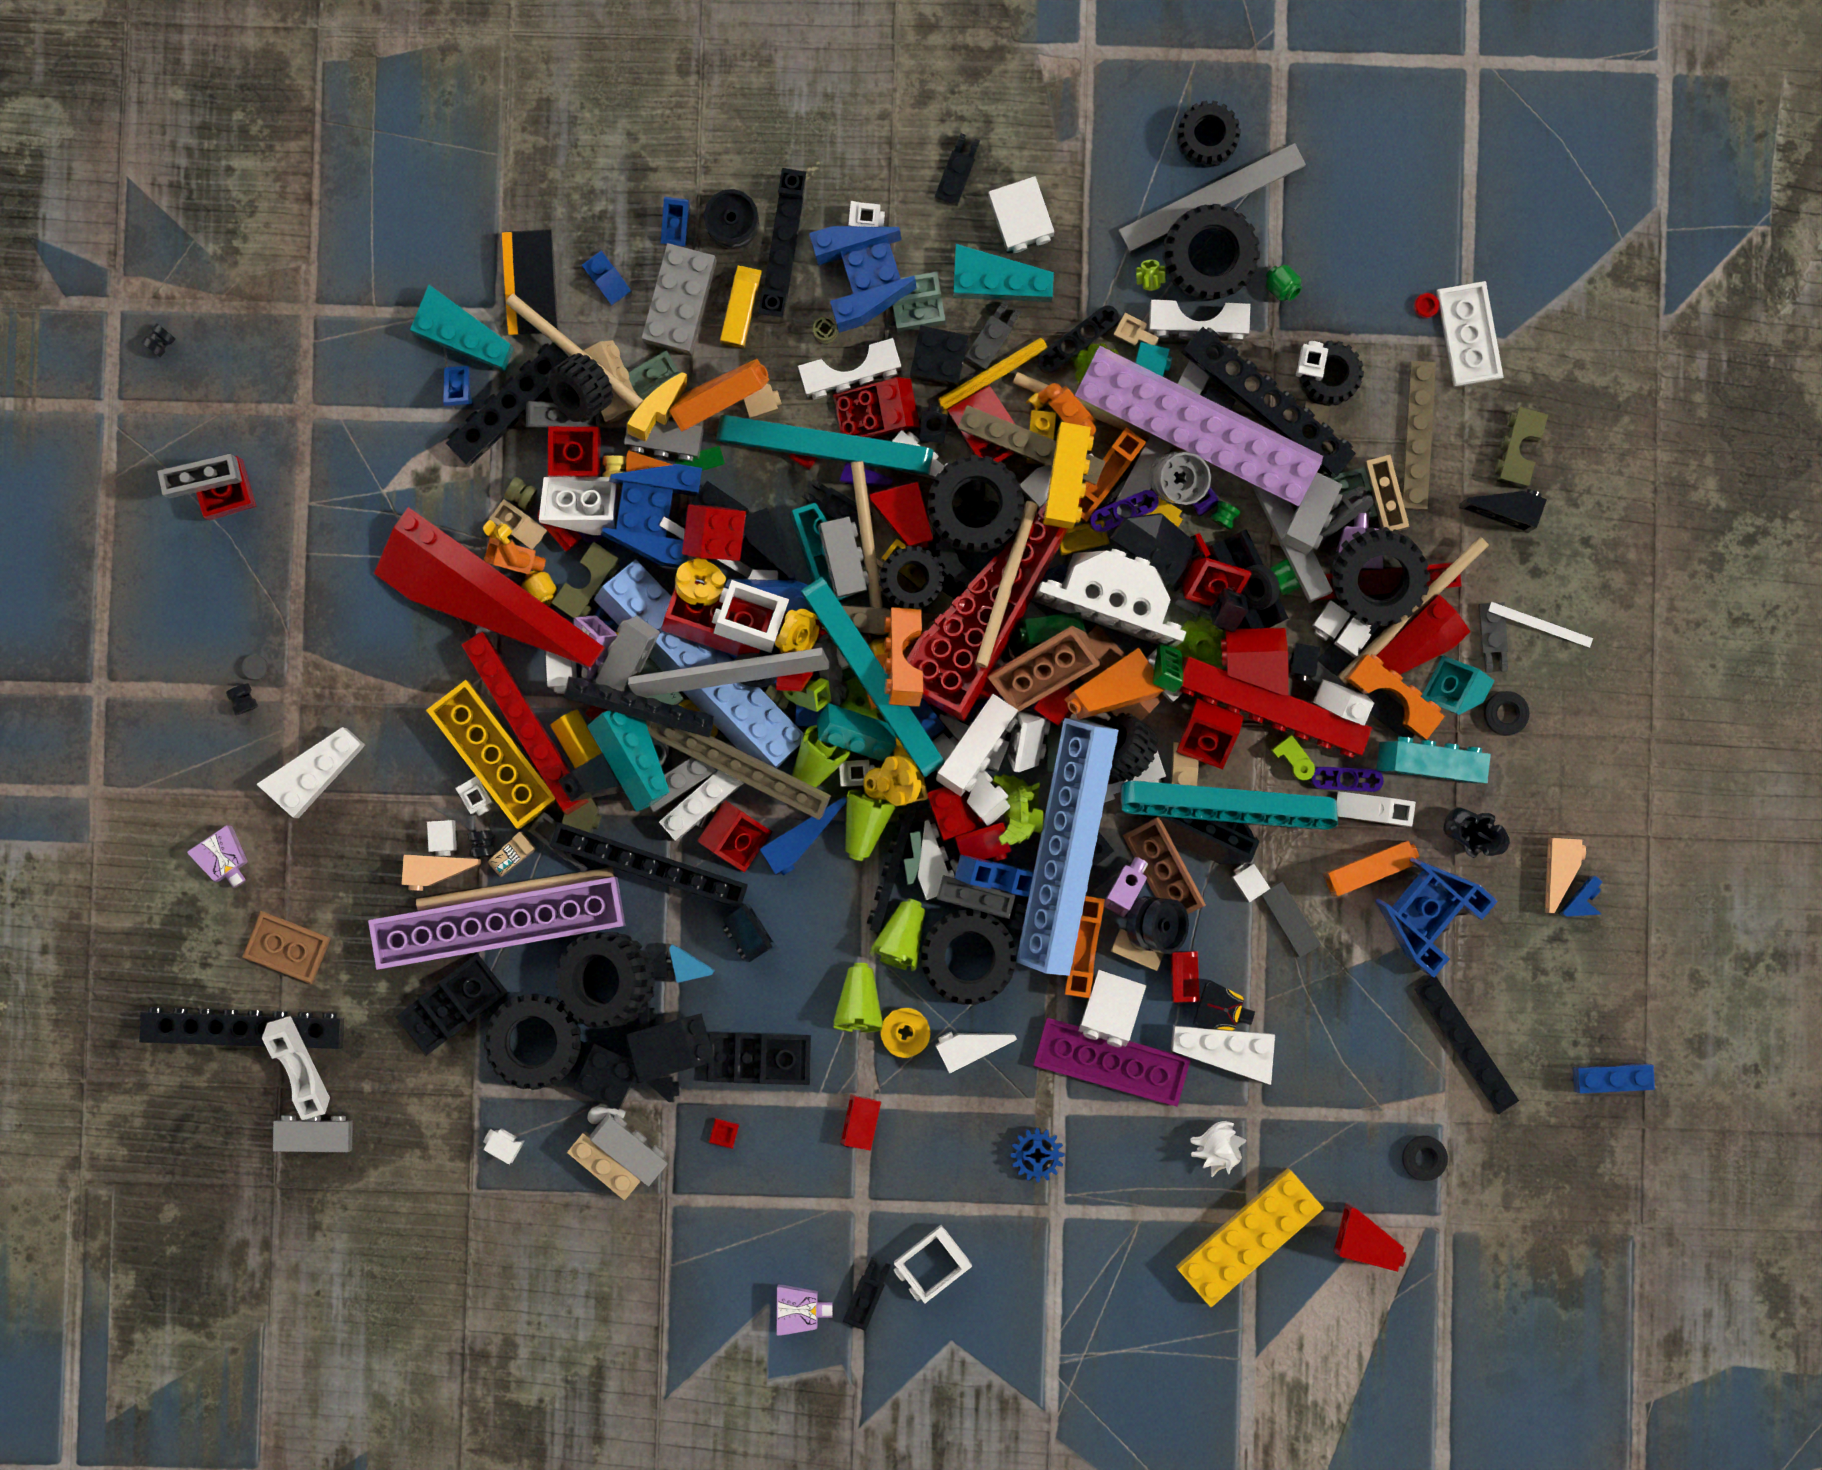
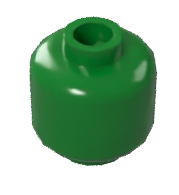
M1288 265L1274 266L1266 274L1267 281L1265 287L1279 301H1292L1302 290V278Z
M1287 558L1270 568L1278 579L1281 594L1288 595L1301 587Z

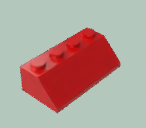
M695 581V584H697V585L700 584V583L703 584V585H705V584L702 583V582ZM674 589L661 631L735 656L744 653H760L761 650L714 634L716 624L712 623L716 608L721 610L723 603L719 602V600L707 606H704V603L696 602V605H693L681 599ZM733 597L725 619L766 633L774 610Z

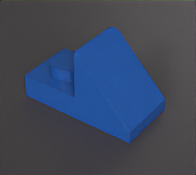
M664 197L661 244L669 243L685 247L690 215L689 200Z
M602 251L582 264V267L611 306L631 292L619 272L613 267Z
M469 366L444 368V406L473 404L470 392Z
M1590 876L1561 909L1559 914L1564 917L1601 915L1587 900H1593L1601 891L1599 886L1602 884V881L1596 876Z

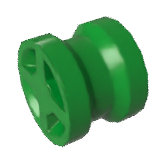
M1219 500L1217 510L1211 514L1210 519L1216 524L1231 530L1233 520L1239 516L1240 511L1232 505Z

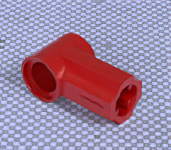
M541 523L566 552L582 539L577 531Z

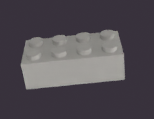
M667 243L642 335V340L645 344L692 356L717 262L714 255Z

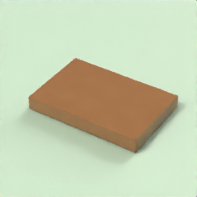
M260 911L242 957L313 984L331 937Z

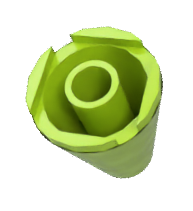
M817 725L810 726L803 734L792 776L817 788L847 760L850 751L847 752V749L818 740Z
M851 789L847 793L845 851L849 853L850 858L863 861L873 851L895 809V805L891 804L888 800H874L868 797L867 794L861 795L862 790Z
M914 899L901 902L869 951L871 956L874 957L877 953L881 956L880 961L903 970H906L907 966H911V971L916 970L925 909L921 907L922 903Z
M854 963L853 967L848 968L833 1020L834 1028L837 1030L853 1032L854 1029L861 1030V1033L882 1030L883 1021L874 971L872 968H868L867 963Z

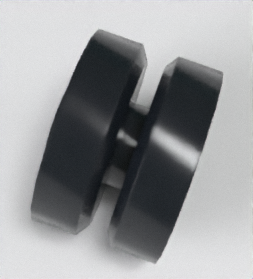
M735 189L722 190L714 194L706 204L704 211L705 226L711 239L720 247L739 249L750 244L756 237L760 226L758 210L752 198L746 193ZM734 216H736V219L733 222L727 220V218L732 219Z
M1143 896L1137 899L1129 910L1126 922L1127 936L1131 944L1138 950L1172 954L1181 948L1187 938L1189 930L1188 913L1184 905L1178 900Z

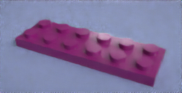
M1046 1018L1033 1066L1178 1107L1191 1061L1190 1058L1131 1041L1128 1042L1126 1047H1114L1109 1045L1107 1040L1101 1038L1094 1040L1085 1037L1083 1032L1078 1031L1079 1026Z

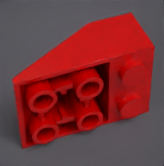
M896 377L833 394L841 434L872 438L920 427L912 382L909 378Z
M990 385L947 409L957 428L967 405L1015 424ZM959 430L973 455L983 458L988 456L998 463L999 461L1004 463L1017 455V453Z

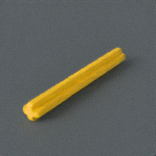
M1042 338L1035 340L938 399L939 404L943 406V409H949L1041 354L1048 348L1047 344Z

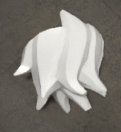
M1227 1121L1218 1122L1202 1136L1190 1139L1192 1144L1200 1146L1197 1148L1198 1151L1191 1153V1156L1206 1160L1203 1168L1211 1166V1177L1217 1171L1224 1168L1230 1174L1231 1169L1242 1159L1239 1147L1246 1142V1139L1234 1135L1236 1131L1232 1130L1234 1123Z

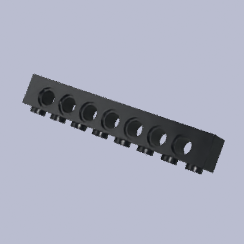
M1204 327L1200 328L1181 353L1277 433L1322 455L1323 459L1320 468L1332 478L1337 477L1356 454L1352 450V444L1344 438L1338 439L1333 434L1334 430L1324 422L1320 424L1315 420V414L1305 406L1303 408L1298 406L1293 395L1287 391H1280L1276 387L1277 383L1268 375L1263 377L1256 371L1258 367L1248 359L1244 361L1237 355L1239 352L1229 343L1226 345L1218 339L1220 336L1209 327L1207 329ZM1207 348H1215L1218 351V358L1215 360L1210 359L1206 353ZM1227 363L1236 365V375H1230L1226 372ZM1246 379H1252L1255 381V391H1249L1246 389ZM1265 395H1272L1275 398L1274 407H1268L1265 404ZM1285 410H1289L1294 414L1295 419L1293 423H1288L1284 420L1283 413ZM1304 426L1312 428L1314 432L1312 439L1304 437L1302 433ZM1323 442H1328L1332 445L1333 451L1330 455L1322 451L1321 446Z
M557 822L550 843L552 848L738 909L742 905L748 884Z
M148 1007V1012L140 1013L139 1042L266 1047L262 1040L264 1034L262 1032L263 1023L289 1016L286 1011H273V1016H265L263 1011L248 1010V1015H238V1010H223V1014H213V1009H198V1013H188V1008H173V1012H163L164 1007ZM298 1012L297 1017L291 1016L306 1048H343L344 1018H337L338 1013H322V1017H313V1012ZM166 1018L170 1019L173 1023V1028L170 1032H166L162 1026ZM191 1019L195 1020L198 1024V1029L195 1033H191L187 1028V1024ZM215 1020H219L223 1025L222 1032L219 1034L215 1033L212 1029V1024ZM240 1021H244L248 1026V1030L244 1035L237 1031V1024ZM315 1023L321 1025L323 1029L320 1037H315L311 1032V1028Z

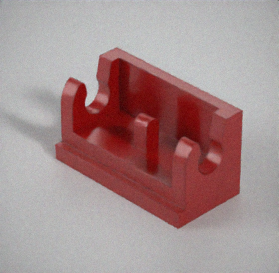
M1198 951L1174 952L1170 954L1172 1002L1200 1001Z
M850 1094L840 1140L841 1144L871 1151L881 1101Z

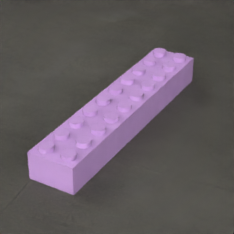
M1099 346L1075 394L1076 397L1181 449L1196 454L1202 459L1297 506L1301 504L1322 464V455L1102 346Z
M617 877L368 920L376 970L626 926Z

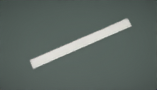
M663 517L659 526L684 540L685 529ZM717 559L746 577H749L753 570L740 561Z
M1491 602L1489 612L1590 648L1593 640L1591 637Z

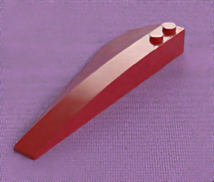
M1079 498L1078 507L1080 506V504H1081V502H1082V500H1081L1080 498ZM1046 503L1034 517L988 667L983 668L975 663L1014 539L1010 540L1004 547L1005 549L991 560L960 596L955 598L952 605L943 614L938 616L934 624L920 635L906 659L911 666L923 671L922 698L962 721L966 719L988 680V674L993 671L1068 530V528L1043 524Z
M409 507L393 527L374 574L411 601L590 668L605 649L603 645Z

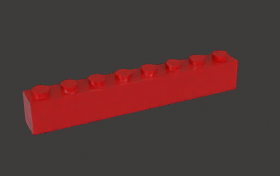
M481 632L463 643V649L563 812L569 815L588 803V799L571 802L568 795L564 792L558 780L571 771L489 637Z
M1184 657L1182 662L1183 685L1180 687V693L1191 697L1194 696V693L1203 696L1202 700L1213 705H1217V702L1226 705L1225 709L1237 714L1240 711L1249 714L1248 719L1259 723L1266 720L1271 722V727L1276 730L1285 732L1286 729L1295 732L1294 736L1308 741L1310 737L1318 740L1316 745L1331 750L1333 746L1341 749L1339 753L1344 756L1354 758V755H1363L1373 727L1364 726L1342 718L1329 710L1290 695H1281L1228 676V672L1191 657Z

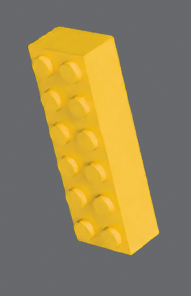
M463 681L426 710L517 829L523 828L557 802L541 774L469 681Z
M1287 1168L1183 1259L1176 1268L1205 1302L1212 1307L1324 1208L1297 1176Z

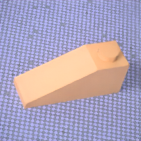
M1548 838L1545 913H1555L1578 872L1582 860H1585L1586 846L1582 845V840Z
M404 855L402 885H408V890L423 891V886H432L481 865V859Z

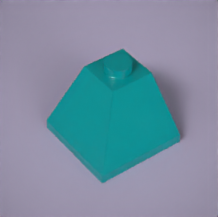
M1443 655L1421 697L1427 702L1433 701L1442 709L1460 715L1483 703L1495 680L1478 668Z

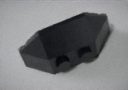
M1161 513L1124 518L1110 538L1132 557H1140L1150 561L1149 565L1155 567L1165 584L1176 592L1192 563L1194 540Z
M1161 816L1160 819L1176 844L1220 865L1251 863L1260 842L1257 837H1254L1246 823Z

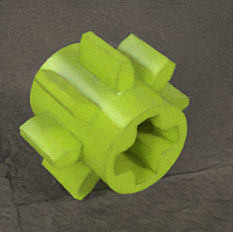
M1146 260L1141 263V267L1136 268L1137 285L1142 284L1145 290H1157L1161 287V283L1166 282L1165 266H1160L1156 260Z

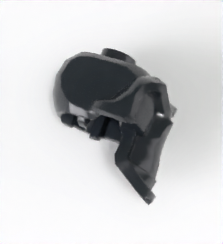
M1455 807L1445 819L1443 826L1444 834L1462 845L1466 854L1472 858H1476L1480 852H1483L1486 856L1503 854L1510 844L1506 830L1501 825H1494L1496 819L1495 815L1491 813L1476 814L1464 808Z

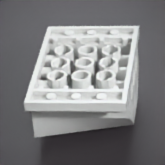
M1117 549L1073 553L1063 585L1053 580H1048L1046 583L1042 582L1031 600L1066 613L1081 612L1082 619L1157 645L1161 642L1174 648L1183 642L1186 631L1181 630L1182 626L1169 621H1167V624H1163L1171 599L1166 591V584L1156 568L1150 566V561L1140 557H1136L1135 560L1125 557V552Z

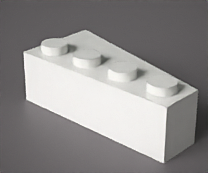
M992 694L938 772L936 781L959 796H962L965 790L970 792L977 782L975 777L978 772L985 771L991 761L989 757L994 751L998 752L1005 741L1003 739L1008 732L1011 733L1016 726L1018 710Z
M342 727L257 783V785L293 818H299L362 750L365 744L347 728Z
M1173 1025L1171 1050L1173 1052L1271 1085L1274 1034Z

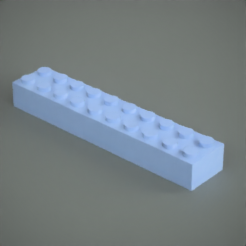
M636 559L603 585L594 598L618 625L624 620L638 616L660 631L649 657L663 672L733 661L724 651L661 631L672 596ZM733 683L683 691L701 711L714 716L713 724L738 750L772 767L778 768L801 745L804 733L759 687Z
M1064 718L1016 959L1017 963L1046 974L1070 976L1073 963V955L1118 735L1117 729Z

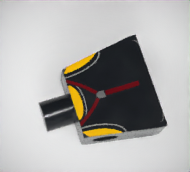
M1206 979L1193 1025L1234 1031L1237 1021L1251 1025L1255 1011L1242 1007L1244 1002L1243 996Z

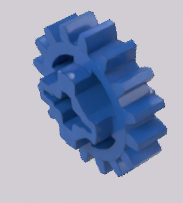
M1038 1127L1035 1128V1133L1033 1134L1027 1129V1136L1022 1137L1018 1135L1020 1143L1012 1144V1147L1017 1149L1016 1152L1010 1153L1011 1157L1017 1158V1161L1012 1163L1013 1167L1020 1166L1018 1174L1027 1173L1026 1180L1028 1181L1032 1176H1035L1036 1182H1040V1176H1044L1048 1181L1050 1180L1049 1173L1052 1172L1057 1175L1058 1172L1055 1167L1063 1166V1163L1059 1161V1157H1064L1065 1153L1058 1151L1063 1144L1055 1143L1057 1135L1054 1134L1049 1137L1048 1129H1045L1043 1134L1040 1133ZM1033 1139V1144L1027 1150H1022L1024 1144ZM1042 1139L1048 1141L1054 1150L1046 1149L1042 1145ZM1036 1148H1039L1041 1153L1049 1154L1040 1157V1161H1035V1158L1030 1156L1031 1153H1035ZM1053 1159L1052 1164L1043 1170L1042 1165L1047 1160ZM1022 1160H1028L1033 1164V1171L1025 1167Z

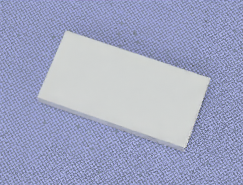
M1486 281L1438 289L1436 294L1439 300V310L1453 386L1458 387L1503 379Z

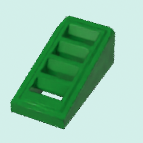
M1161 642L1157 645L1153 684L1173 693L1183 685L1181 651Z

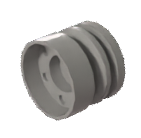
M1172 451L1164 453L1156 459L1151 467L1149 479L1152 490L1159 498L1170 503L1188 505L1198 502L1205 496L1210 488L1211 474L1204 459L1198 455ZM1174 473H1180L1178 475L1179 482H1174L1176 479Z

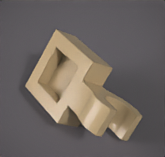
M1127 313L1122 317L1114 333L1115 337L1136 347L1139 341L1155 346L1159 341L1157 336L1144 331L1147 323Z

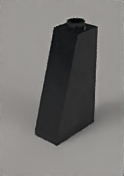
M603 753L558 780L571 802L625 792Z

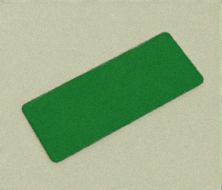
M720 446L700 451L699 459L693 458L692 462L682 461L678 458L675 459V464L702 468V471L725 464Z

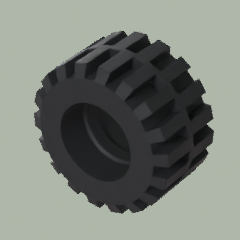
M1206 100L1202 101L1200 105L1197 103L1192 105V108L1184 113L1177 130V145H1180L1181 154L1185 153V159L1189 162L1193 160L1195 162L1194 165L1198 167L1200 164H1204V168H1210L1213 164L1216 167L1221 162H1226L1233 155L1239 142L1241 129L1238 127L1240 124L1238 118H1234L1235 113L1233 110H1227V105H1217L1218 101H1212V104H1208ZM1204 122L1213 123L1220 128L1223 139L1215 146H1205L1196 139L1194 135L1195 127Z
M1332 340L1323 344V348L1328 349L1326 360L1335 361L1342 366L1345 372V380L1340 386L1330 387L1321 381H1316L1314 376L1302 374L1299 377V381L1302 382L1301 388L1308 393L1306 396L1309 399H1315L1317 404L1324 403L1325 406L1335 404L1336 406L1344 401L1346 402L1356 393L1361 386V380L1364 376V371H1362L1363 362L1359 361L1358 357L1360 355L1357 351L1354 353L1350 345L1344 346L1341 341L1333 343ZM1309 353L1307 363L1319 365L1320 355Z
M581 353L573 354L551 369L547 375V387L554 404L569 419L573 418L575 422L581 421L583 423L590 420L612 402L613 392L611 390L613 388L609 382L608 375L605 374L604 369L594 359H590L587 355H582Z
M906 546L891 554L883 563L879 573V586L882 588V595L888 599L887 602L894 604L895 608L922 609L932 603L941 592V586L944 582V576H942L943 568L939 566L937 557L934 558L931 555L932 552L922 550V547L918 546L916 548ZM904 565H916L923 571L926 582L923 589L919 592L908 593L899 586L897 573Z
M1119 713L1118 716L1110 717L1109 721L1106 720L1103 726L1118 730L1110 776L1115 780L1125 782L1126 780H1133L1135 776H1141L1142 772L1149 768V764L1154 761V754L1158 750L1156 747L1158 739L1156 738V733L1137 717L1130 713Z

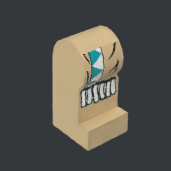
M519 832L487 863L502 877L537 848L523 832Z

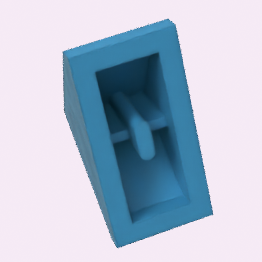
M674 944L670 946L669 950L677 983L713 975L715 972L713 968Z

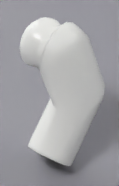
M602 1103L593 1107L588 1112L587 1118L591 1124H598L608 1113L613 1117L618 1114L624 1118L626 1111L622 1109L617 1110Z

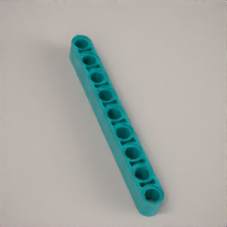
M720 415L716 436L717 441L848 463L863 461L864 465L923 475L930 474L934 452L933 449L923 446L728 415Z
M820 577L802 589L803 597L817 615L819 621L910 758L916 763L923 777L928 776L943 766L945 763L943 757L909 706L889 704V694H885V681L889 679V676L884 672L883 667L826 581Z
M1127 781L1121 785L1122 810L1130 814L1321 830L1333 829L1338 825L1336 800L1331 797L1145 781Z

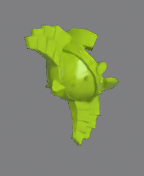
M1004 774L1001 777L995 775L993 783L999 785L1009 797L1005 800L1011 806L1003 813L1005 819L1009 822V826L1003 835L999 837L1001 845L1005 843L1012 845L1017 842L1020 844L1023 840L1029 839L1032 832L1041 834L1043 830V810L1038 809L1040 782L1028 786L1023 779L1020 780L1013 775L1011 777Z

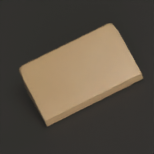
M1119 929L1111 948V952L1156 971L1164 954L1138 950L1131 944L1127 931Z

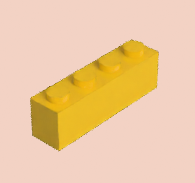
M1061 422L1059 426L1043 524L1073 529L1075 523L1080 522L1082 507H1078L1079 498H1084L1086 484L1082 483L1083 474H1088L1090 460L1086 459L1087 450H1092L1094 436H1090L1091 427Z

